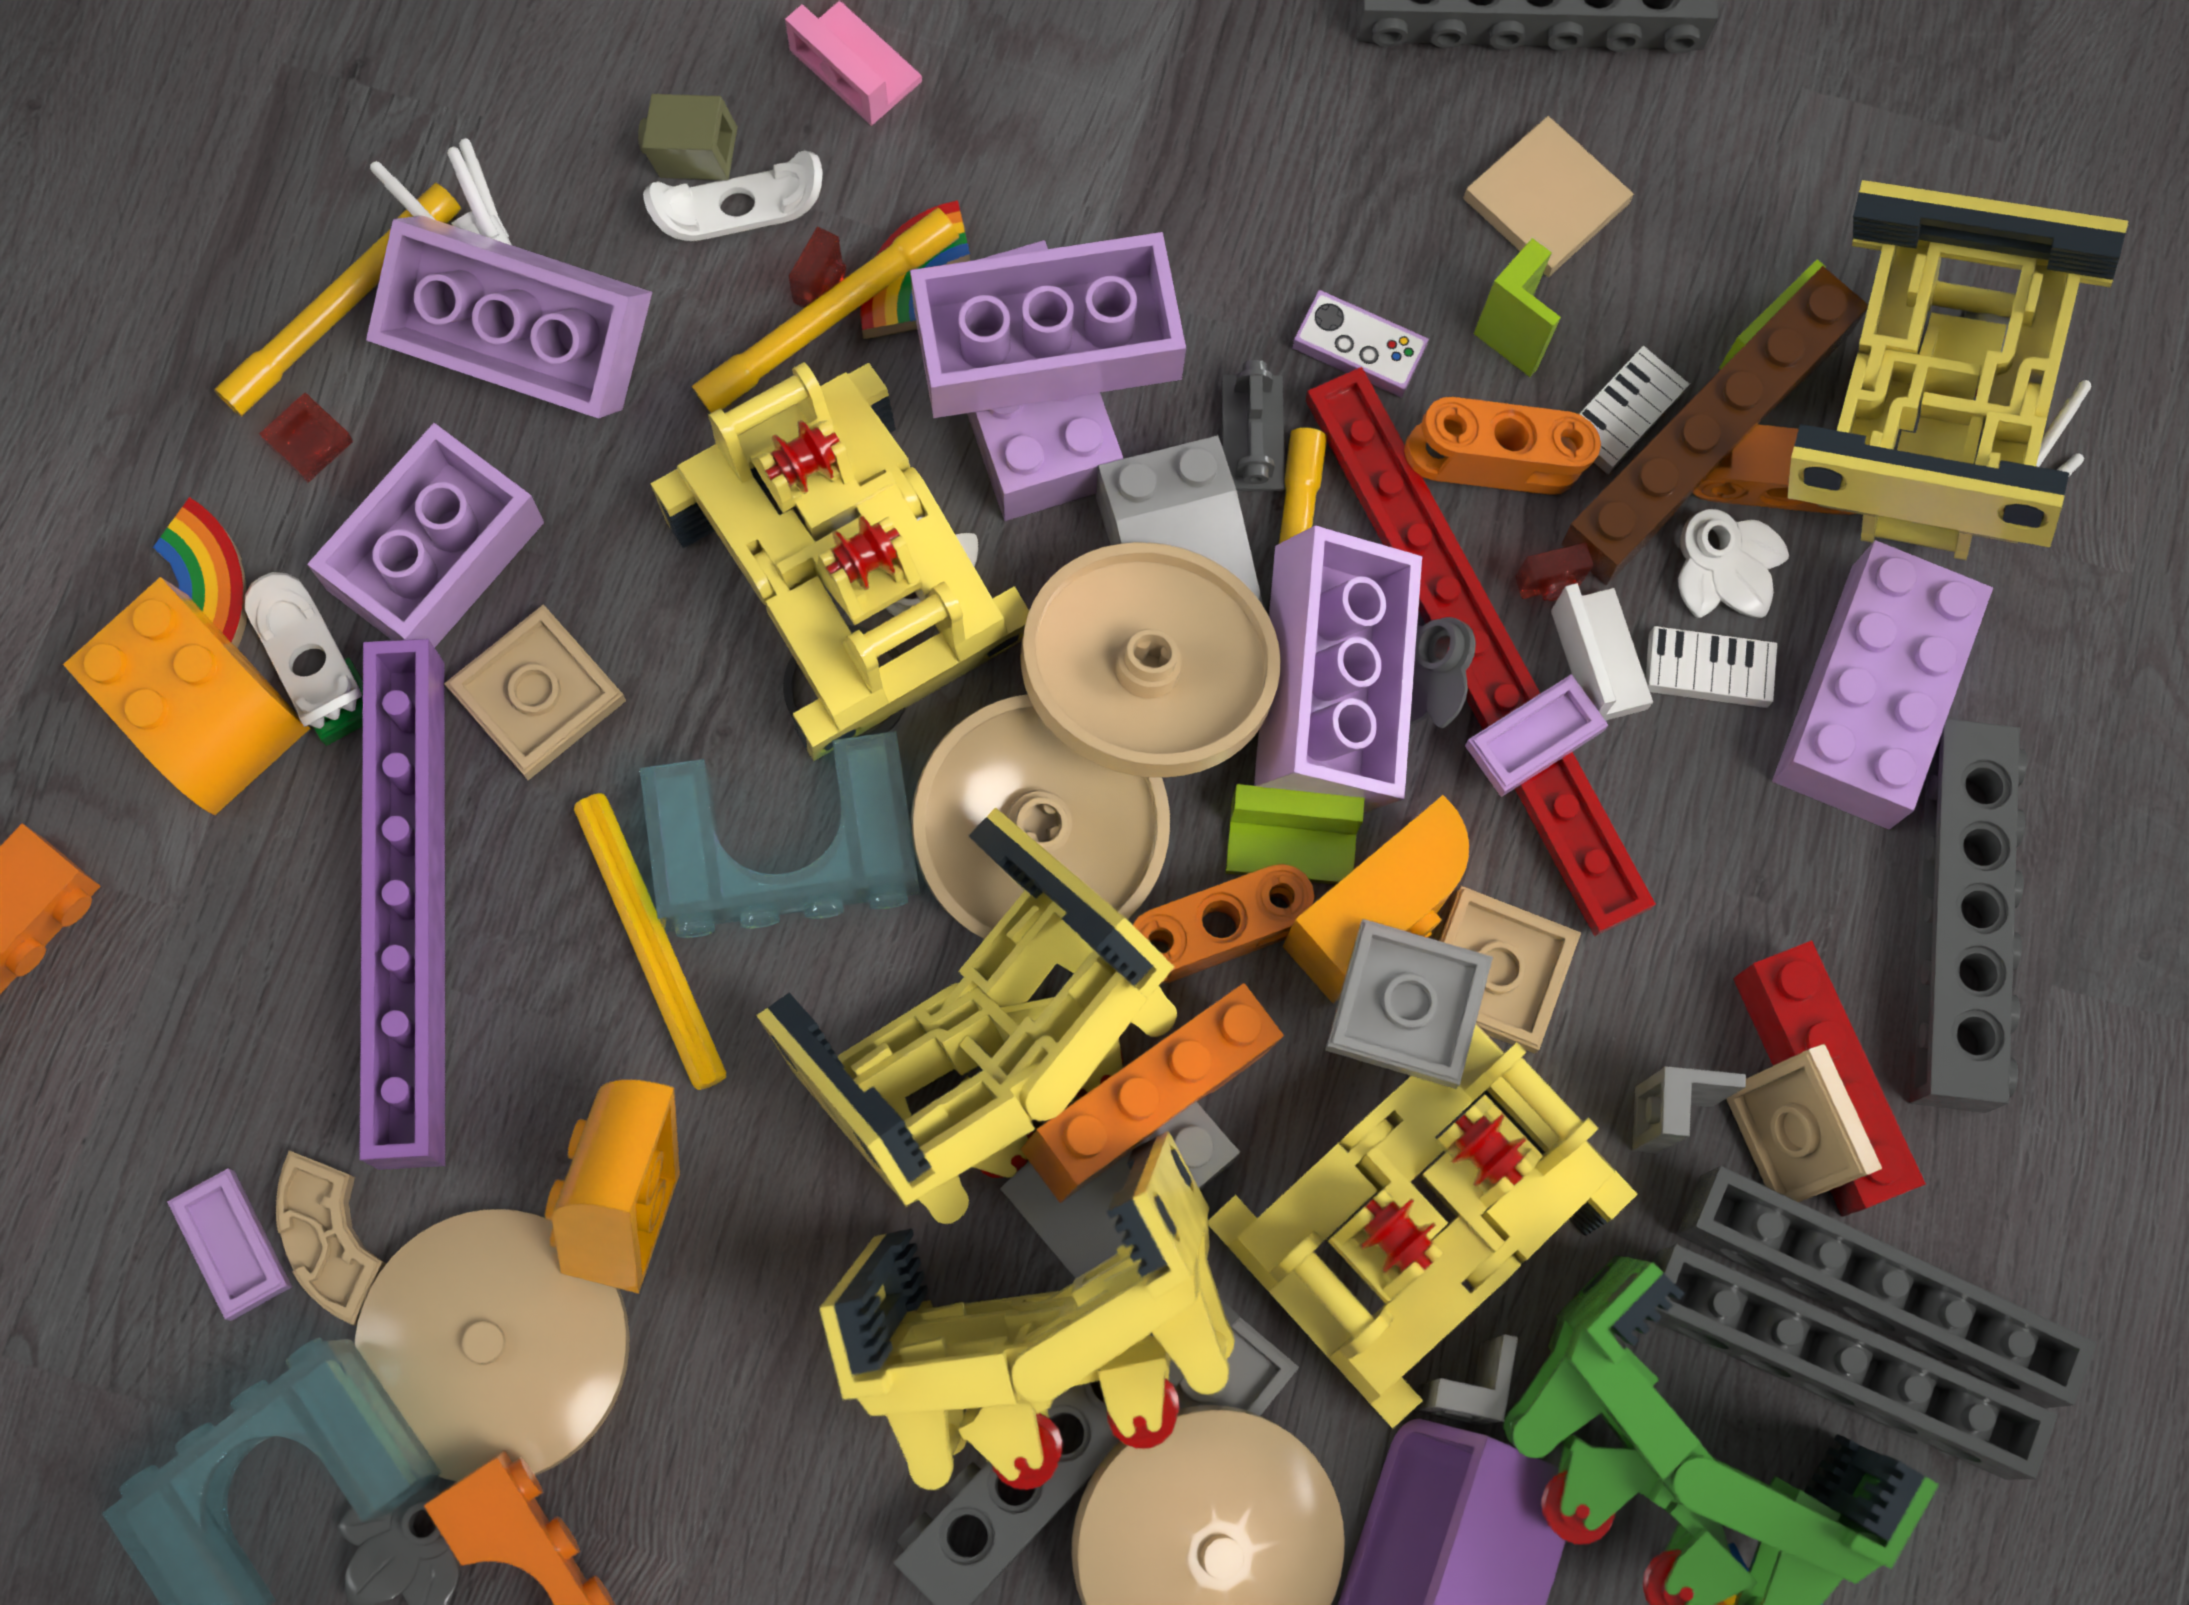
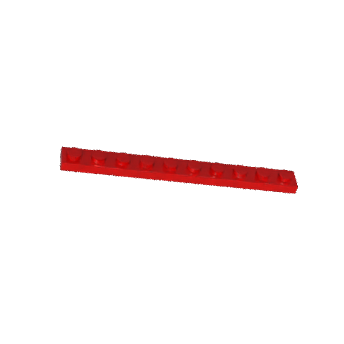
M1360 367L1308 390L1305 401L1321 431L1326 434L1331 450L1382 544L1422 556L1418 611L1425 624L1433 620L1453 617L1465 622L1472 629L1476 648L1473 660L1466 670L1468 686L1466 700L1482 729H1486L1541 694L1424 479L1407 462L1404 451L1405 445L1363 368ZM1573 752L1515 788L1594 937L1651 910L1656 905Z

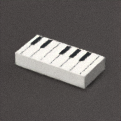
M1644 346L1579 414L1588 419L1599 433L1601 447L1594 463L1608 475L1675 404L1690 385Z
M1654 626L1649 632L1645 680L1649 691L1652 693L1768 708L1772 704L1774 697L1777 643Z

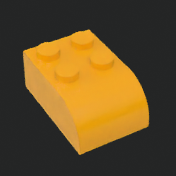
M162 577L158 578L63 664L143 755L177 789L195 804L213 815L219 813L311 729L309 726H303L298 714L240 650L227 639L193 600Z
M1442 795L1295 919L1282 947L1333 1004L1340 998L1362 919L1427 938L1432 935L1431 931L1442 921L1437 913L1460 882L1469 858L1468 834L1458 811Z
M617 1080L608 1082L600 1087L588 1119H579L577 1121L568 1148V1158L573 1160L565 1181L557 1179L553 1184L546 1205L545 1219L552 1221L553 1228L550 1246L557 1248L561 1274L639 1294L680 1175L674 1087L642 1080Z

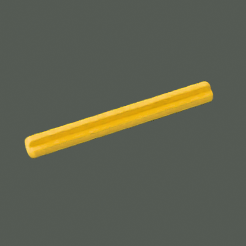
M603 793L583 798L574 805L575 814L689 1079L697 1090L716 1085L726 1078V1070L612 807Z

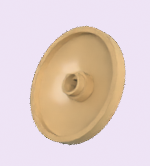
M1145 542L1123 543L1102 547L1072 560L1059 569L1041 588L1032 603L1024 628L1020 656L1022 676L1029 699L1042 721L1059 740L1079 755L1100 766L1117 772L1143 777H1176L1200 772L1220 764L1240 751L1255 736L1269 713L1278 688L1281 662L1279 643L1270 617L1254 593L1238 577L1215 561L1198 553L1171 545Z
M1028 694L994 702L964 718L942 738L928 758L919 777L911 813V834L918 867L925 883L943 909L959 924L983 939L988 936L1025 891L969 837L972 831L995 807L1126 919L1131 917L1150 894L1163 867L1170 835V810L1162 777H1143L1117 772L1079 755L1059 740L1045 725L1032 705Z
M505 1209L480 1210L448 1218L429 1227L407 1242L384 1266L368 1292L359 1316L354 1347L355 1373L359 1392L368 1415L383 1438L401 1456L426 1472L441 1478L459 1481L505 1450L512 1462L520 1457L523 1458L536 1476L562 1463L582 1448L604 1423L618 1398L627 1370L630 1344L628 1316L619 1288L561 1274L557 1248L550 1246L553 1228L552 1221L522 1211Z
M1221 1405L1185 1407L1179 1409L1174 1430L1162 1444L1150 1449H1136L1120 1441L1099 1464L1088 1482L1078 1507L1072 1536V1563L1077 1591L1082 1605H1331L1338 1588L1344 1560L1345 1539L1343 1519L1335 1490L1325 1470L1309 1449L1291 1433L1260 1415L1235 1407Z

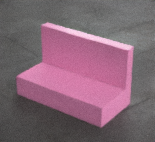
M838 1L819 19L803 4L785 18L790 51L871 126L922 82V75L841 1Z

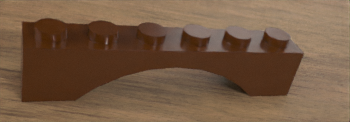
M1822 266L1570 524L1561 546L1607 586L1644 548L1726 456L1853 332L1867 311L1868 304L1828 269Z

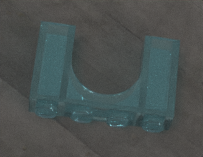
M896 731L832 740L842 809L837 835L830 847L819 859L803 869L786 874H764L752 871L737 863L724 851L720 845L711 775L704 759L639 768L657 918L666 932L676 931V936L680 938H694L714 933L715 925L740 921L743 928H762L779 923V915L805 911L806 918H829L842 914L844 912V905L869 902L871 909H890L907 904V896L920 894Z
M316 1338L306 1343L286 1359L285 1363L289 1370L270 1385L266 1380H262L241 1392L231 1401L230 1406L234 1412L215 1427L209 1422L194 1429L175 1444L174 1448L178 1453L175 1458L160 1469L156 1465L145 1468L120 1486L119 1492L123 1498L104 1511L102 1515L161 1605H272L276 1602V1599L236 1540L228 1517V1493L235 1471L244 1457L255 1446L272 1436L293 1439L312 1450L323 1462L362 1522L387 1516L442 1473L351 1339L324 1342L322 1338Z

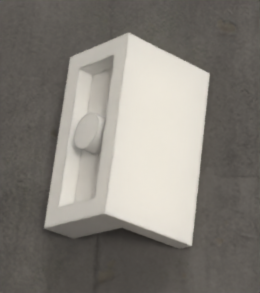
M1578 583L1565 586L1551 613L1573 677L1605 721L1648 710L1653 700L1615 589L1612 588L1582 596Z

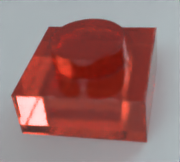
M818 226L788 276L794 304L805 308L843 280L846 264L842 262L839 236Z
M306 392L259 433L264 442L307 483L354 442L349 433Z
M1582 543L1526 557L1515 578L1522 599L1542 595L1544 601L1558 600L1565 586L1576 583L1580 586L1594 565L1587 543Z

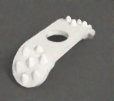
M801 151L787 163L774 165L773 170L732 178L728 181L723 180L695 187H689L688 184L673 187L661 182H653L643 192L644 203L656 225L669 236L684 241L710 239L785 223L802 216L811 209L818 199L822 185V167L816 154L809 151ZM736 193L747 194L755 201L754 207L749 213L734 217L725 214L720 209L721 203L726 197Z
M271 572L252 582L245 594V612L262 641L303 726L311 725L320 729L324 726V717L332 720L338 719L341 708L354 711L356 700L362 696L360 688L317 606L300 580L287 573ZM309 649H320L326 653V661L317 673L305 677L293 673V663L302 652Z

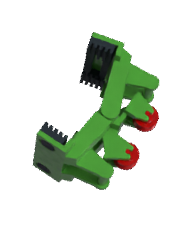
M1615 1255L1556 1315L1558 1321L1548 1345L1551 1353L1521 1398L1507 1412L1503 1421V1430L1507 1439L1515 1445L1518 1451L1530 1458L1544 1457L1559 1442L1564 1444L1558 1473L1547 1483L1541 1498L1544 1518L1548 1526L1561 1539L1573 1544H1590L1602 1538L1611 1528L1615 1512L1638 1492L1659 1505L1678 1524L1665 1551L1654 1557L1644 1571L1642 1587L1645 1599L1649 1605H1716L1737 1593L1739 1594L1734 1605H1822L1843 1578L1856 1584L1882 1565L1892 1569L1939 1484L1903 1462L1883 1453L1881 1455L1839 1434H1836L1834 1441L1842 1445L1840 1450L1829 1447L1826 1452L1835 1458L1833 1463L1830 1464L1822 1460L1819 1464V1467L1827 1471L1825 1477L1814 1473L1811 1478L1820 1484L1817 1490L1807 1486L1803 1492L1776 1476L1773 1477L1768 1485L1712 1457L1654 1389L1653 1385L1659 1379L1627 1347L1622 1348L1615 1337V1334H1617L1625 1343L1634 1346L1639 1339L1632 1331L1635 1330L1646 1334L1651 1328L1643 1320L1647 1319L1657 1323L1662 1317L1654 1309L1657 1307L1658 1309L1669 1311L1673 1305L1666 1297L1679 1300L1684 1295L1653 1262ZM1600 1414L1625 1448L1593 1447L1572 1433ZM1722 1525L1758 1540L1748 1571L1731 1555Z

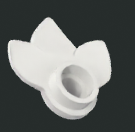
M1706 509L1691 516L1685 523L1680 537V547L1686 561L1678 577L1680 594L1688 609L1696 618H1701L1710 613L1721 600L1740 614L1753 618L1766 616L1774 593L1772 576L1768 569L1779 566L1789 558L1786 544L1772 528L1758 520L1736 522L1729 514L1718 509ZM1710 529H1713L1719 538L1718 550L1709 544L1708 533Z

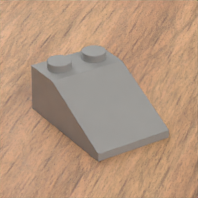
M1218 435L1098 465L1096 500L1111 545L1133 542L1158 543L1198 553L1233 573L1254 593L1263 605L1237 490Z
M1197 1102L1139 1144L1141 1145L1169 1131L1200 1191L1234 1163L1240 1153ZM1132 1150L1061 1204L1030 1162L1024 1165L1000 1188L1002 1193L1075 1279L1117 1254V1247L1123 1245L1122 1239L1126 1230L1117 1233L1114 1225L1118 1215L1110 1219L1106 1211L1113 1195L1122 1191L1131 1172L1127 1162Z

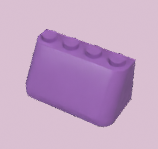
M1414 1419L1407 1422L1396 1433L1390 1445L1338 1605H1546L1566 1541L1561 1539L1548 1526L1542 1513L1541 1498L1545 1486L1557 1475L1559 1468L1538 1458L1526 1457L1518 1449L1486 1435L1423 1419Z

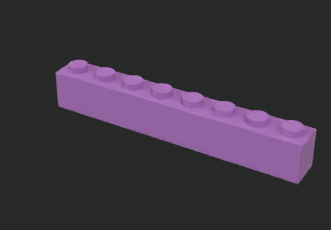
M429 639L363 642L360 1160L378 1170L445 1166V663Z

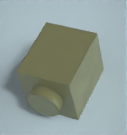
M652 94L648 117H643L639 124V147L641 152L646 154L660 178L728 181L738 127L721 96Z

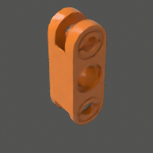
M1443 397L1432 403L1424 414L1422 423L1417 425L1406 439L1404 451L1407 462L1412 469L1423 478L1433 481L1552 495L1561 494L1574 485L1582 472L1587 470L1599 455L1601 440L1594 425L1582 415L1573 412L1459 397ZM1428 443L1432 449L1445 457L1441 459L1432 457L1426 449V444Z
M1757 425L1693 492L1696 497L1703 500L1720 503L1827 514H1857L1787 498L1791 456L1799 430L1797 428Z
M1285 864L1272 865L1151 909L1140 915L1133 923V926L1149 942L1161 941L1169 947L1170 950L1161 954L1174 968L1161 984L1170 983L1286 940L1295 919L1313 905V886L1306 874L1296 867ZM1277 897L1283 899L1287 903L1288 908L1276 907L1272 904L1270 898ZM1210 912L1226 913L1233 919L1236 925V932L1226 938L1213 937L1203 927V917Z

